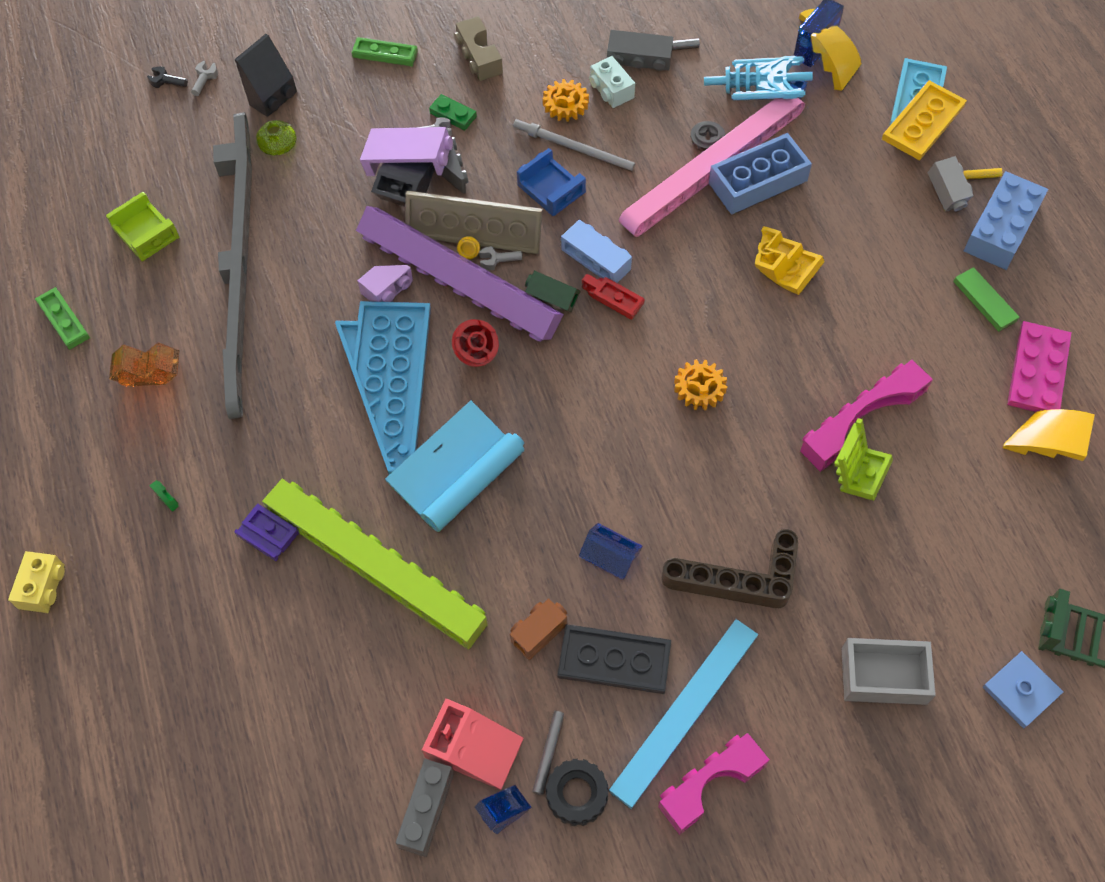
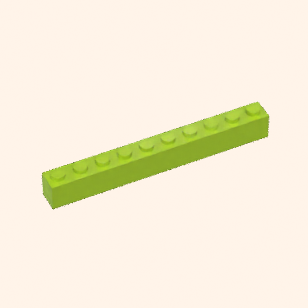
M281 479L263 499L262 502L267 510L296 527L299 534L469 650L487 627L486 613L475 604L470 606L464 602L465 599L454 590L449 592L443 588V583L436 577L431 576L429 578L422 573L423 570L413 562L408 564L402 560V556L392 548L387 550L381 546L382 543L378 538L373 535L368 537L362 533V529L356 523L344 521L338 511L333 508L328 510L322 506L323 503L314 495L307 496L303 493V489L295 482L288 483Z

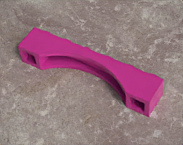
M910 360L905 365L899 364L892 371V375L887 378L885 376L880 378L875 383L873 389L870 391L864 390L857 397V401L853 404L847 403L844 405L837 416L834 418L828 417L817 431H809L802 439L803 444L800 452L820 472L836 461L844 445L845 435L858 418L860 419L869 412L881 407L897 404L910 405L927 392L933 379L913 360Z

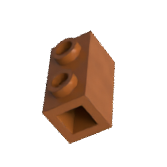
M549 598L543 604L541 602L536 604L530 611L531 615L524 621L519 620L510 630L511 643L528 660H531L567 624V611L558 602L554 604Z

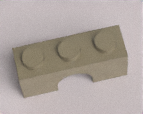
M476 16L456 23L454 38L457 45H461L464 59L469 60L472 74L476 73L479 81L503 74L502 58L494 44L487 46V31L480 17Z

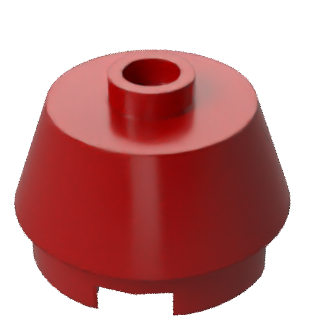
M471 319L464 321L455 329L452 336V348L460 361L469 366L479 367L490 363L495 358L499 348V340L495 329L489 323Z

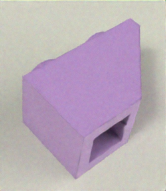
M408 265L374 266L357 281L361 294L370 302H392L398 293L410 286L413 277L411 268Z

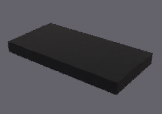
M566 624L557 678L665 694L671 640Z

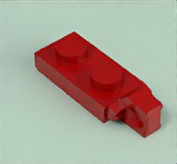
M586 274L582 279L581 287L588 291V295L631 320L644 305L645 299L607 277L596 279Z

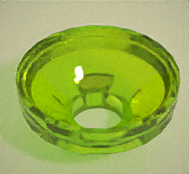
M281 120L268 121L260 127L256 136L258 147L268 155L287 153L294 147L297 139L293 127ZM272 127L280 128L277 133L268 132Z

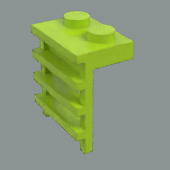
M858 418L856 423L853 424L834 464L838 467L836 474L840 475L838 483L842 484L840 491L874 501L893 462V458L890 454L868 449L863 419Z

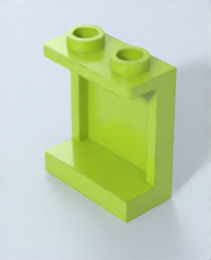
M141 192L106 215L112 229L142 262L179 238L173 222L169 218L165 219L150 203L144 192Z

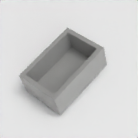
M847 638L842 647L844 701L928 705L936 696L931 642Z

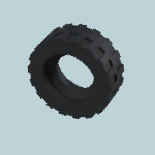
M578 758L571 761L566 760L560 766L557 765L552 774L550 773L548 783L546 784V799L549 809L552 810L553 815L556 818L558 817L562 823H568L571 826L587 825V823L597 820V817L601 816L607 805L608 783L602 770L600 771L594 763L591 764L585 759L578 760ZM575 778L583 779L591 788V797L582 806L570 805L563 796L564 786L568 781Z

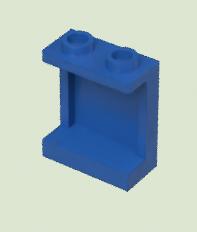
M550 148L543 153H539L532 161L522 165L517 171V185L552 216H555L586 193V178L580 173L575 177L553 159V151Z

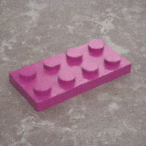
M1026 321L1022 322L1007 405L1033 412L1060 410L1072 332Z

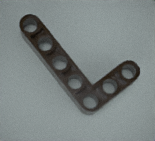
M782 529L776 534L771 547L768 574L671 558L664 563L661 576L662 583L672 590L770 608H782L788 603L793 590L798 537L795 532L789 529ZM779 542H786L790 547L784 548ZM776 566H784L787 572L779 571ZM675 570L680 576L672 577L668 572ZM701 575L706 581L698 582L694 579V576ZM728 580L731 582L732 586L725 587L720 583V581ZM746 585H755L758 591L752 592L747 589ZM779 589L785 596H777L772 590Z

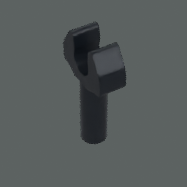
M162 66L151 68L153 74L157 77L147 76L149 83L155 88H160L164 83L183 87L188 85L186 78L167 75L165 67Z

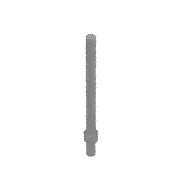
M517 119L514 121V128L527 132L529 136L534 138L541 137L633 171L635 167L634 162L547 131L535 123L528 124Z

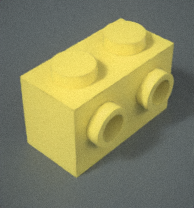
M25 551L8 601L21 610L49 613L51 605L56 600V589L59 581L64 576L65 565L56 555Z

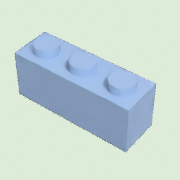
M578 220L561 236V250L600 278L604 279L607 277L618 283L631 270L632 256L629 252L619 248L608 237L602 236L591 225L585 224L581 220Z

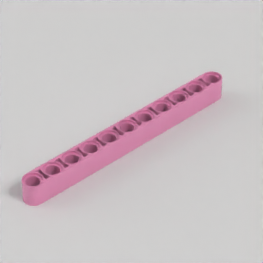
M776 98L628 207L621 214L619 223L635 237L642 235L707 186L712 165L762 144L797 118L803 111L805 103L799 98Z

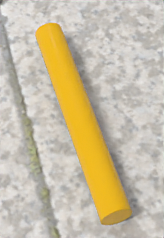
M1002 168L965 170L963 173L966 179L1002 177Z

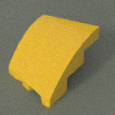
M831 26L828 29L821 30V33H813L811 35L813 52L821 53L824 71L832 72L834 89L842 91L862 63L858 50L846 33L838 26Z
M763 226L761 230V243L758 245L759 253L756 255L755 260L756 268L779 286L799 295L824 264L823 256L804 250L801 243L783 238L781 231Z
M1055 409L1037 411L1004 443L1003 449L1026 455L1028 451H1032L1052 458L1060 454L1083 461L1087 456L1095 414L1076 410Z

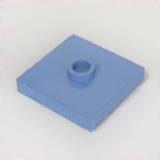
M1022 651L983 686L1023 729L1063 693Z

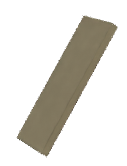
M407 191L405 199V224L433 240L458 243L463 237L471 236L482 247L492 246L497 249L539 254L543 209Z

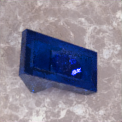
M516 785L480 800L475 806L482 820L495 834L503 831L532 808Z

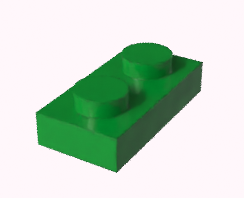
M442 94L429 107L430 114L438 118L449 119L450 124L464 131L477 117L475 110Z

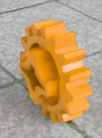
M562 79L560 84L554 81V86L548 85L547 91L543 92L542 100L545 113L550 112L551 118L558 116V121L565 118L569 122L570 117L577 120V114L583 116L584 110H588L589 94H587V89L581 88V83L574 85V80L566 83L565 79Z
M696 359L694 360V365L691 366L686 362L684 369H678V375L675 376L674 392L678 393V400L685 399L686 407L693 404L694 410H697L698 406H702L704 410H707L708 404L716 407L717 401H723L727 390V377H722V369L715 370V363L708 366L707 360H704L703 364H699Z

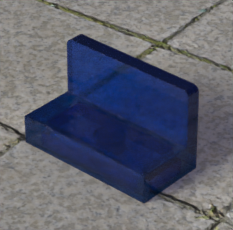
M597 523L589 530L579 556L624 579L633 560L640 554L643 546Z

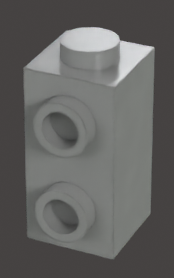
M956 156L935 162L927 172L945 211L952 209L959 211L968 205V201L974 196L972 187L967 182L963 173V167L958 163Z

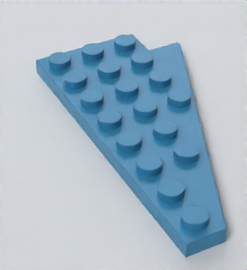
M360 301L358 321H335L389 475L417 450L431 314L430 303Z

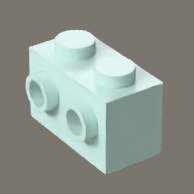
M613 56L591 65L590 84L601 93L603 100L608 102L612 108L634 98L635 82Z

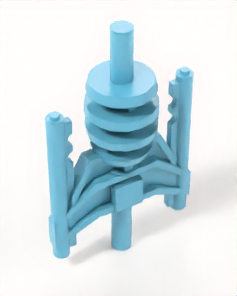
M802 56L734 60L732 65L736 67V72H730V66L726 67V76L704 77V86L726 85V93L730 94V88H736V93L732 95L733 100L796 99L804 97L805 92L801 89H793L788 82L812 81L813 72L787 73L792 65H800L804 62ZM755 66L756 72H750V68ZM746 67V72H740V68ZM756 85V91L751 92L750 86ZM740 87H746V92L740 91Z

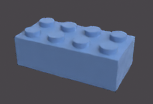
M786 133L712 165L709 185L732 215L808 181L812 163L792 137Z
M1005 171L976 224L964 252L1007 270L1048 189Z

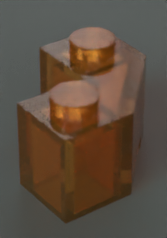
M157 343L147 352L123 344L112 354L109 379L124 386L165 385L178 374L180 350Z

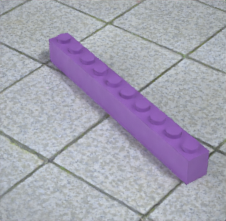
M366 206L356 229L357 232L363 235L362 238L365 241L373 244L375 242L381 245L380 249L389 254L395 253L399 256L398 260L408 265L412 263L417 266L416 270L425 275L431 274L435 277L437 283L444 286L450 285L454 288L453 292L463 297L467 295L472 298L473 304L481 308L486 306L491 309L490 313L495 317L510 320L511 326L519 330H527L530 332L529 336L537 341L552 339L564 314L377 207Z

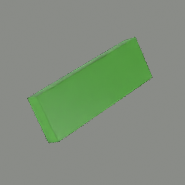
M357 37L352 50V57L413 66L418 49L414 45Z
M974 267L955 277L953 282L998 332L1018 321L1019 316Z
M56 287L35 298L69 350L90 338Z

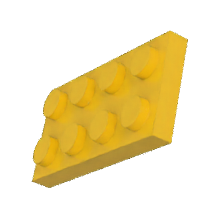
M929 80L883 133L881 140L920 161L965 107L967 100Z

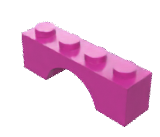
M748 733L741 738L739 735L733 737L726 743L727 749L720 755L717 751L704 761L706 766L698 772L695 768L682 778L683 784L676 789L674 786H671L660 795L662 800L659 802L658 808L679 835L702 818L704 810L701 794L702 789L708 782L718 777L727 776L746 783L767 766L770 759Z

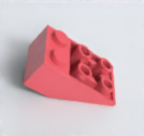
M445 699L422 748V752L425 758L431 761L451 766L452 770L502 790L524 738L466 706Z

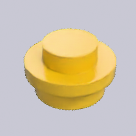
M466 236L458 242L457 250L459 255L466 259H473L479 254L480 244L474 237Z

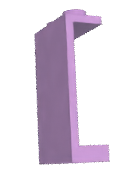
M446 127L371 129L360 162L366 176H375L379 163L433 162L437 175H442L444 166L448 163V154L452 150L453 140L449 136Z

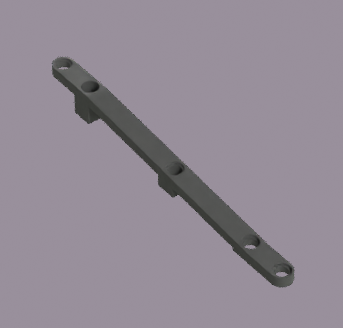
M245 112L233 115L235 143L213 145L214 165L219 177L235 175L231 250L218 252L220 275L224 284H229L226 349H223L225 406L229 419L243 417L241 377L252 181L250 134Z

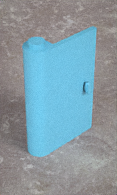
M469 401L385 478V481L432 529L440 532L524 452V441L515 433L513 435L510 433L505 435L472 401Z

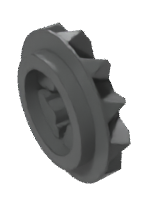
M704 121L692 128L690 137L692 144H696L698 149H708L726 134L723 127L719 124ZM707 132H709L710 140H707L705 137Z

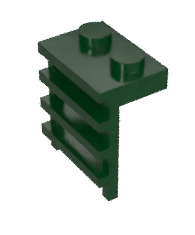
M1059 588L1053 596H1048L1046 600L1038 649L1055 652L1054 655L1057 656L1065 655L1071 657L1070 660L1087 662L1089 666L1096 665L1105 668V661L1097 658L1105 614L1069 604L1070 591ZM1074 612L1078 614L1073 648L1069 650L1064 648L1070 613ZM1087 617L1095 619L1089 655L1081 653Z

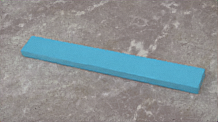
M737 619L733 622L609 789V793L632 810L758 636L756 632Z

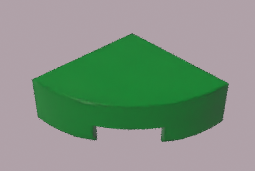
M156 480L149 485L155 495L172 512L179 507L176 499L165 490L166 488L160 481Z

